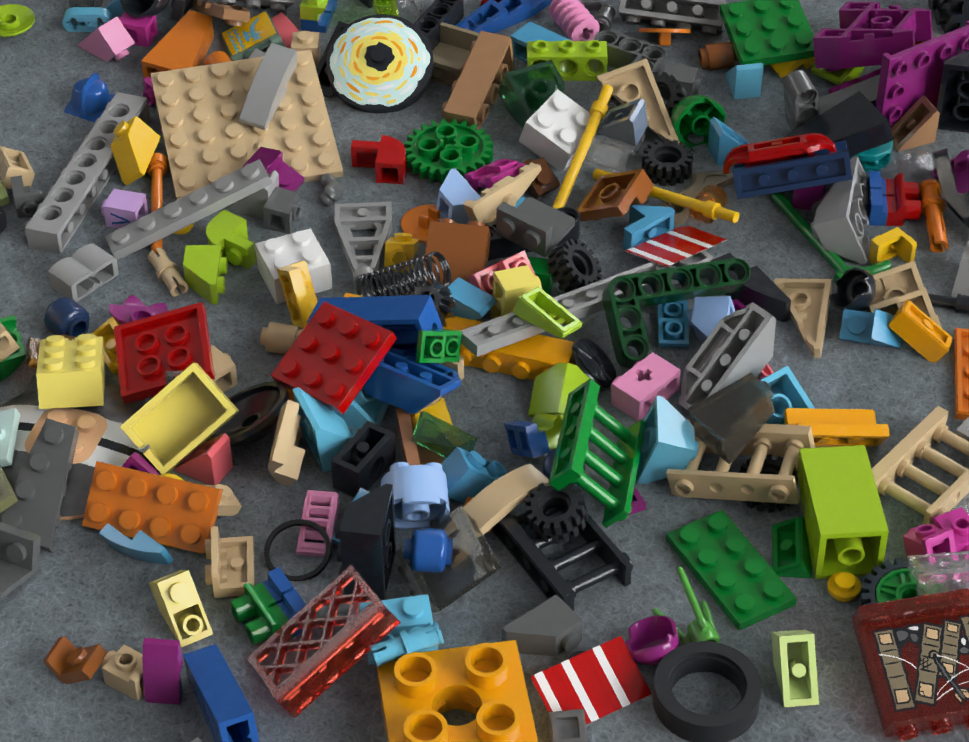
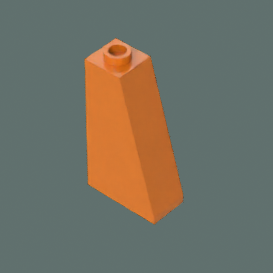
M189 10L141 60L143 78L151 77L150 73L202 66L214 38L212 16Z

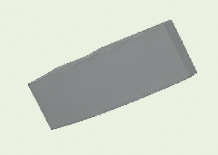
M274 43L270 44L250 86L239 118L241 123L266 130L287 92V83L297 67V50Z

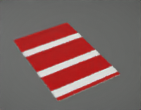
M691 226L675 228L625 251L668 267L727 239Z
M621 636L531 676V680L548 712L584 709L586 724L652 694Z

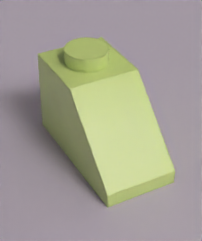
M806 629L771 632L773 664L783 707L819 705L814 633Z

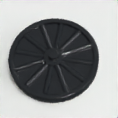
M580 338L573 344V356L583 373L598 385L609 387L616 378V371L606 353L597 344L586 338Z

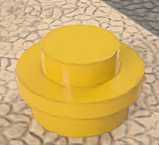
M848 572L835 573L829 577L827 582L829 594L841 602H849L856 599L860 595L862 588L860 580Z

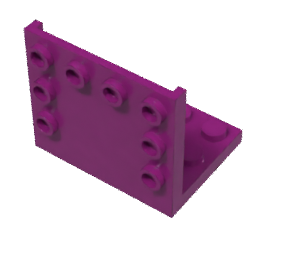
M969 20L966 21L964 27L893 55L889 53L883 54L881 69L830 88L828 94L880 75L875 107L888 120L890 129L923 95L936 108L944 61L969 50Z

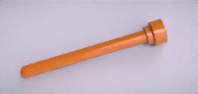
M161 153L153 154L146 170L151 176V213L163 207V176L168 172V158ZM163 238L151 244V251L154 250L156 255L158 254L156 248L163 249Z

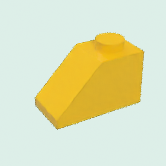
M137 116L127 122L123 120L115 127L113 131L115 136L110 145L122 182L126 186L145 175L160 140V136Z

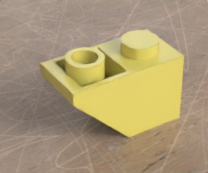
M179 570L149 582L159 611L176 640L180 641L181 648L213 635L189 570Z

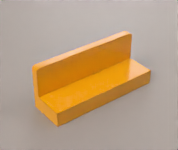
M787 408L784 411L785 425L811 426L815 447L856 445L873 447L881 445L890 437L888 424H877L875 411L872 409Z

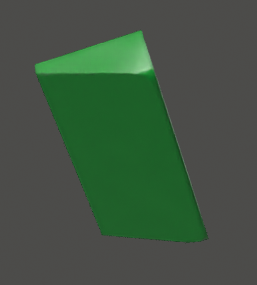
M802 516L772 525V569L779 577L812 579L805 520Z

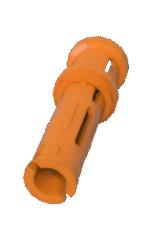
M927 179L919 184V197L922 199L921 213L926 216L930 251L944 252V249L947 251L949 248L943 218L946 203L941 196L940 182L936 179Z

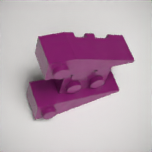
M847 1L839 9L840 29L821 28L813 37L815 67L825 68L826 71L833 72L844 68L881 65L883 54L889 53L893 55L915 46V41L933 39L931 9L916 7L900 9V5L894 4L889 5V9L880 8L879 2Z

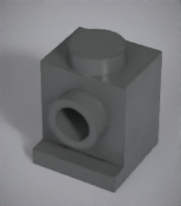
M275 187L263 206L264 229L287 234L292 232V221L298 220L301 206L298 204L300 198L297 192Z

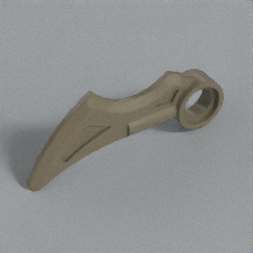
M723 171L691 173L692 180L690 185L676 193L702 200L712 192L735 183L733 172H729V174H723ZM665 201L661 203V207H671L674 210L680 211L674 214V225H681L688 220L689 209Z

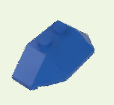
M391 347L367 380L363 389L366 394L379 399L382 403L394 405L409 414H417L461 386V379L454 369L439 363L416 362V354Z

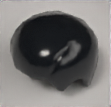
M854 267L847 270L840 279L835 280L837 292L829 295L833 307L843 311L844 309L864 311L874 300L876 282L869 271Z

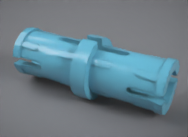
M435 622L432 625L409 633L406 630L401 631L399 636L369 645L373 660L375 659L376 667H380V665L397 660L407 653L420 652L437 645L444 644L441 630H439L438 623Z

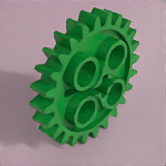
M455 118L451 123H447L445 119H442L440 124L432 120L431 126L421 124V130L413 129V135H407V141L404 142L406 167L412 168V174L420 173V179L430 177V183L439 179L442 185L449 171L455 168L465 179L464 174L477 170L493 161V141H491V136L485 135L484 128L477 130V124L467 126V121L465 120L461 124H458Z

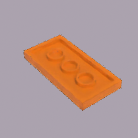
M96 461L82 526L102 530L108 523L123 535L133 538L141 530L159 544L206 554L205 539H211V527L215 526L223 489Z

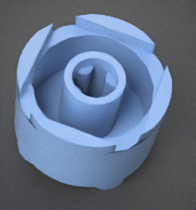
M397 462L390 466V472L386 473L381 479V486L393 484L395 528L430 527V521L439 519L440 524L448 519L450 509L446 474L442 471L440 463L431 462L425 465H409L406 462Z

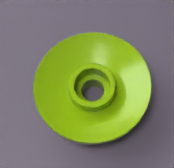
M20 4L0 6L1 37L19 35L33 26L35 15L30 8Z

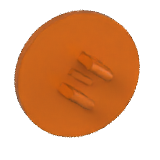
M639 28V32H658V45L670 46L671 33H691V29Z
M421 205L407 211L401 219L403 233L412 234V238L419 239L421 243H427L430 221H438L440 219V211L436 209L437 205Z

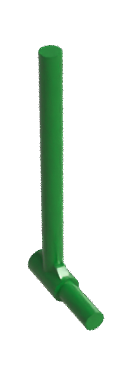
M780 192L772 194L771 200L836 270L833 278L834 283L847 270L854 268V266L848 267L836 253L823 249L820 240L815 239L810 224ZM884 260L866 267L859 266L858 268L867 270L874 275L891 269V264L888 260Z

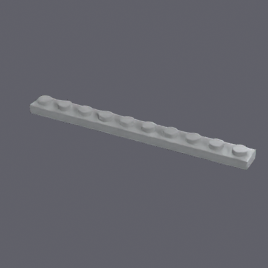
M704 250L668 267L650 262L553 297V299L576 318H585L604 310L602 302L603 291L610 281L617 276L710 262L715 257ZM671 279L672 285L679 283L677 280ZM642 284V288L646 293L653 292L649 285ZM613 289L616 297L625 298L621 290ZM511 312L461 330V344L474 355L480 356L523 339L536 336L545 332V330L519 318Z

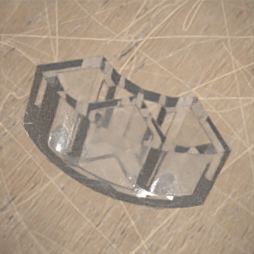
M643 133L637 146L600 134L597 138H593L583 164L612 174L624 172L627 159L633 160L646 134Z

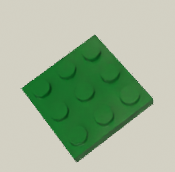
M746 0L720 5L719 13L740 65L763 63L764 66L815 57L814 35L799 0Z

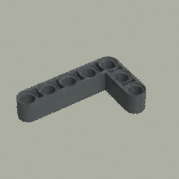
M609 30L600 31L595 35V40L607 41V65L621 68L647 58L652 73L658 72L662 76L666 66V50L664 48ZM611 95L607 104L609 107L608 111L623 104ZM599 132L596 133V135H598V136L607 137V136L601 135Z
M803 70L793 71L786 76L783 82L786 122L793 132L858 91H861L876 106L880 75L818 98V92L806 72Z

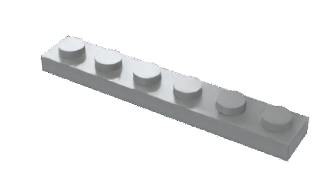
M258 159L106 235L105 238L113 256L116 259L124 258L273 183L261 160Z

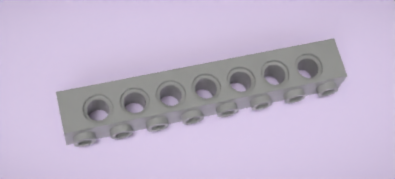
M117 92L111 102L107 103L104 112L100 118L96 119L90 133L84 137L79 149L73 153L67 167L62 169L60 177L50 187L44 201L38 205L31 220L25 224L24 235L27 238L29 248L56 254L63 252L117 169L110 146L115 136L113 133L115 127L121 121L127 122L135 116L146 124L150 118L147 97Z

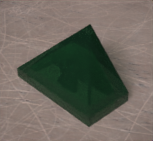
M422 411L411 441L447 458L456 447L468 452L473 451L478 438Z

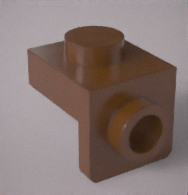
M544 157L536 161L528 159L523 162L525 165H529L531 162L539 164L542 168L528 187V190L535 199L560 187L561 184Z

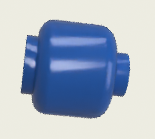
M416 528L412 532L411 539L404 540L403 559H410V567L413 571L441 573L445 565H451L453 539L447 538V533L443 529Z

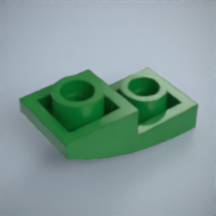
M453 329L419 330L416 362H459L462 331Z

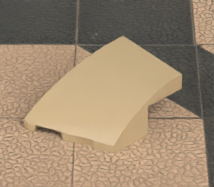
M915 261L873 275L876 282V292L873 302L867 308L869 313H874L876 309L895 315L904 301L910 300L942 328L938 315L934 312L927 289L923 286Z
M287 400L280 409L268 463V471L271 476L281 485L286 486L298 480L305 454V449L298 447L303 427L299 426L301 416L297 414L300 404L291 400Z

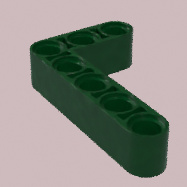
M731 258L621 275L613 278L603 291L602 302L617 362L622 367L632 368L637 361L643 360L648 355L649 343L640 307L695 299V297L733 293L749 279L751 271L748 263L740 258ZM728 271L735 272L738 276V280L732 279L729 276ZM700 275L706 276L710 281V285L704 284L700 280ZM671 279L677 280L681 284L682 289H676L671 284ZM642 284L649 285L653 290V294L646 293L642 288ZM613 289L621 290L625 298L616 297ZM619 318H627L631 323V328L624 327ZM626 346L634 347L638 352V357L629 355Z

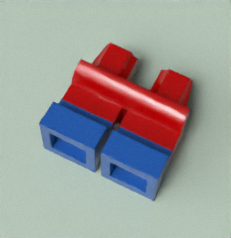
M869 171L867 205L869 225L903 226L904 219H920L921 200H918L919 182H904L903 173L897 174L894 179L881 178L880 171Z

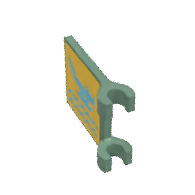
M267 10L250 18L249 23L243 22L242 26H234L220 33L233 61L245 59L252 54L255 48L262 50L270 46L271 43L285 47Z

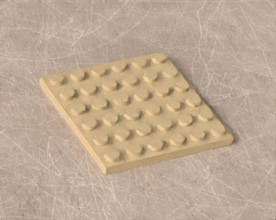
M311 49L297 51V67L287 83V92L266 130L241 123L239 120L250 86L264 56L150 73L176 200L242 168L260 147L283 152V162L302 175L304 183L320 180L326 173H330L334 178L343 176L342 164Z

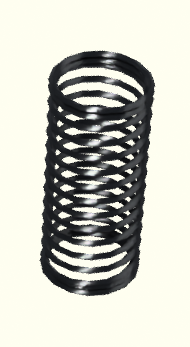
M438 251L430 252L412 260H407L400 264L396 263L384 269L359 276L356 283L357 295L364 296L361 289V282L364 277V287L368 297L370 295L367 289V279L370 280V287L374 296H384V291L387 296H390L389 288L393 296H397L395 294V287L398 291V296H405L401 292L400 284L404 294H411L413 292L411 280L417 286L418 279L421 284L420 287H422L423 283L422 275L428 283V275L432 283L436 280L432 270V262L437 272V281L440 282L439 269L432 258L433 255L438 259L442 268V287H448L451 282L450 267L441 253ZM423 260L426 262L427 271L423 265ZM418 262H419L420 265H421V272H420L419 267L417 266V263H418ZM400 268H403L404 276L400 271ZM384 273L387 275V281L383 276ZM406 283L409 287V292L406 290Z

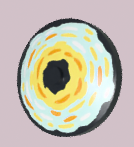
M376 14L355 20L338 33L329 48L326 68L333 91L346 105L362 112L392 113L409 107L425 93L432 80L434 58L428 38L415 24L398 16Z

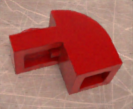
M386 135L381 136L380 142L352 140V167L375 168L376 183L404 185L406 151L404 145L399 140Z

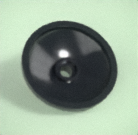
M275 381L264 382L244 389L229 398L239 412L208 438L206 442L224 433L230 438L231 447L245 445L262 439L277 423L280 409L289 398V393L285 386Z

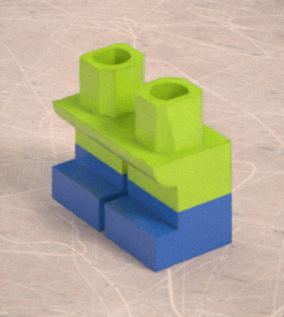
M302 0L300 4L301 30L327 33L337 8V0Z
M537 413L533 417L532 422L513 420L504 423L511 452L515 455L535 458L557 448L563 415Z

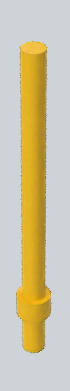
M608 84L603 85L598 99L592 103L589 111L590 118L552 207L555 209L565 207L600 120L605 118L609 109L607 104L613 92V87Z
M595 169L592 177L597 180L601 175L613 173ZM655 186L648 195L655 199L700 212L704 217L713 220L719 218L736 223L739 219V212L723 208L720 203L708 200L704 202Z

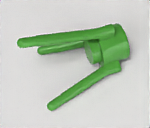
M678 567L677 573L696 617L695 620L688 624L686 635L676 626L679 640L682 645L698 641L720 643L721 639L715 629L707 601H701V611L683 568ZM657 608L652 610L654 615L665 616Z

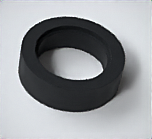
M710 641L691 642L673 649L658 664L654 675L653 706L661 723L676 736L690 742H728L744 734L756 720L761 696L760 675L751 660L735 648ZM713 672L729 679L739 690L741 699L734 708L725 713L704 715L683 707L676 700L672 689L677 681L688 674Z

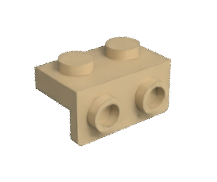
M218 526L211 527V539H205L206 559H211V564L205 565L206 585H213L214 598L240 597L245 594L243 584L251 583L255 586L253 536L220 538Z

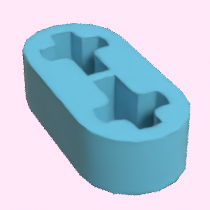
M71 7L66 10L62 24L68 32H93L112 20L113 15L109 10L102 7ZM71 18H76V21L79 23H74V20Z

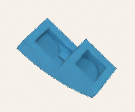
M108 523L99 532L109 546L135 559L170 565L174 560L165 547L141 530L132 540Z

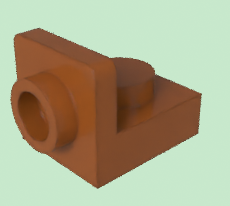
M63 636L57 639L44 658L43 663L62 683L72 684L90 680L103 662L107 652L100 644L76 648Z

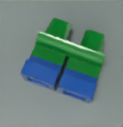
M280 567L267 572L268 580L255 586L251 583L243 584L245 594L230 602L232 615L237 622L240 623L253 616L256 618L245 624L246 634L253 645L268 639L276 645L312 630L310 609Z

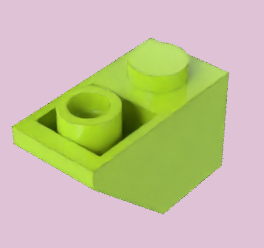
M186 245L183 260L185 282L189 288L208 302L218 304L219 294H225V277L222 275L228 273L227 257H222L221 245Z

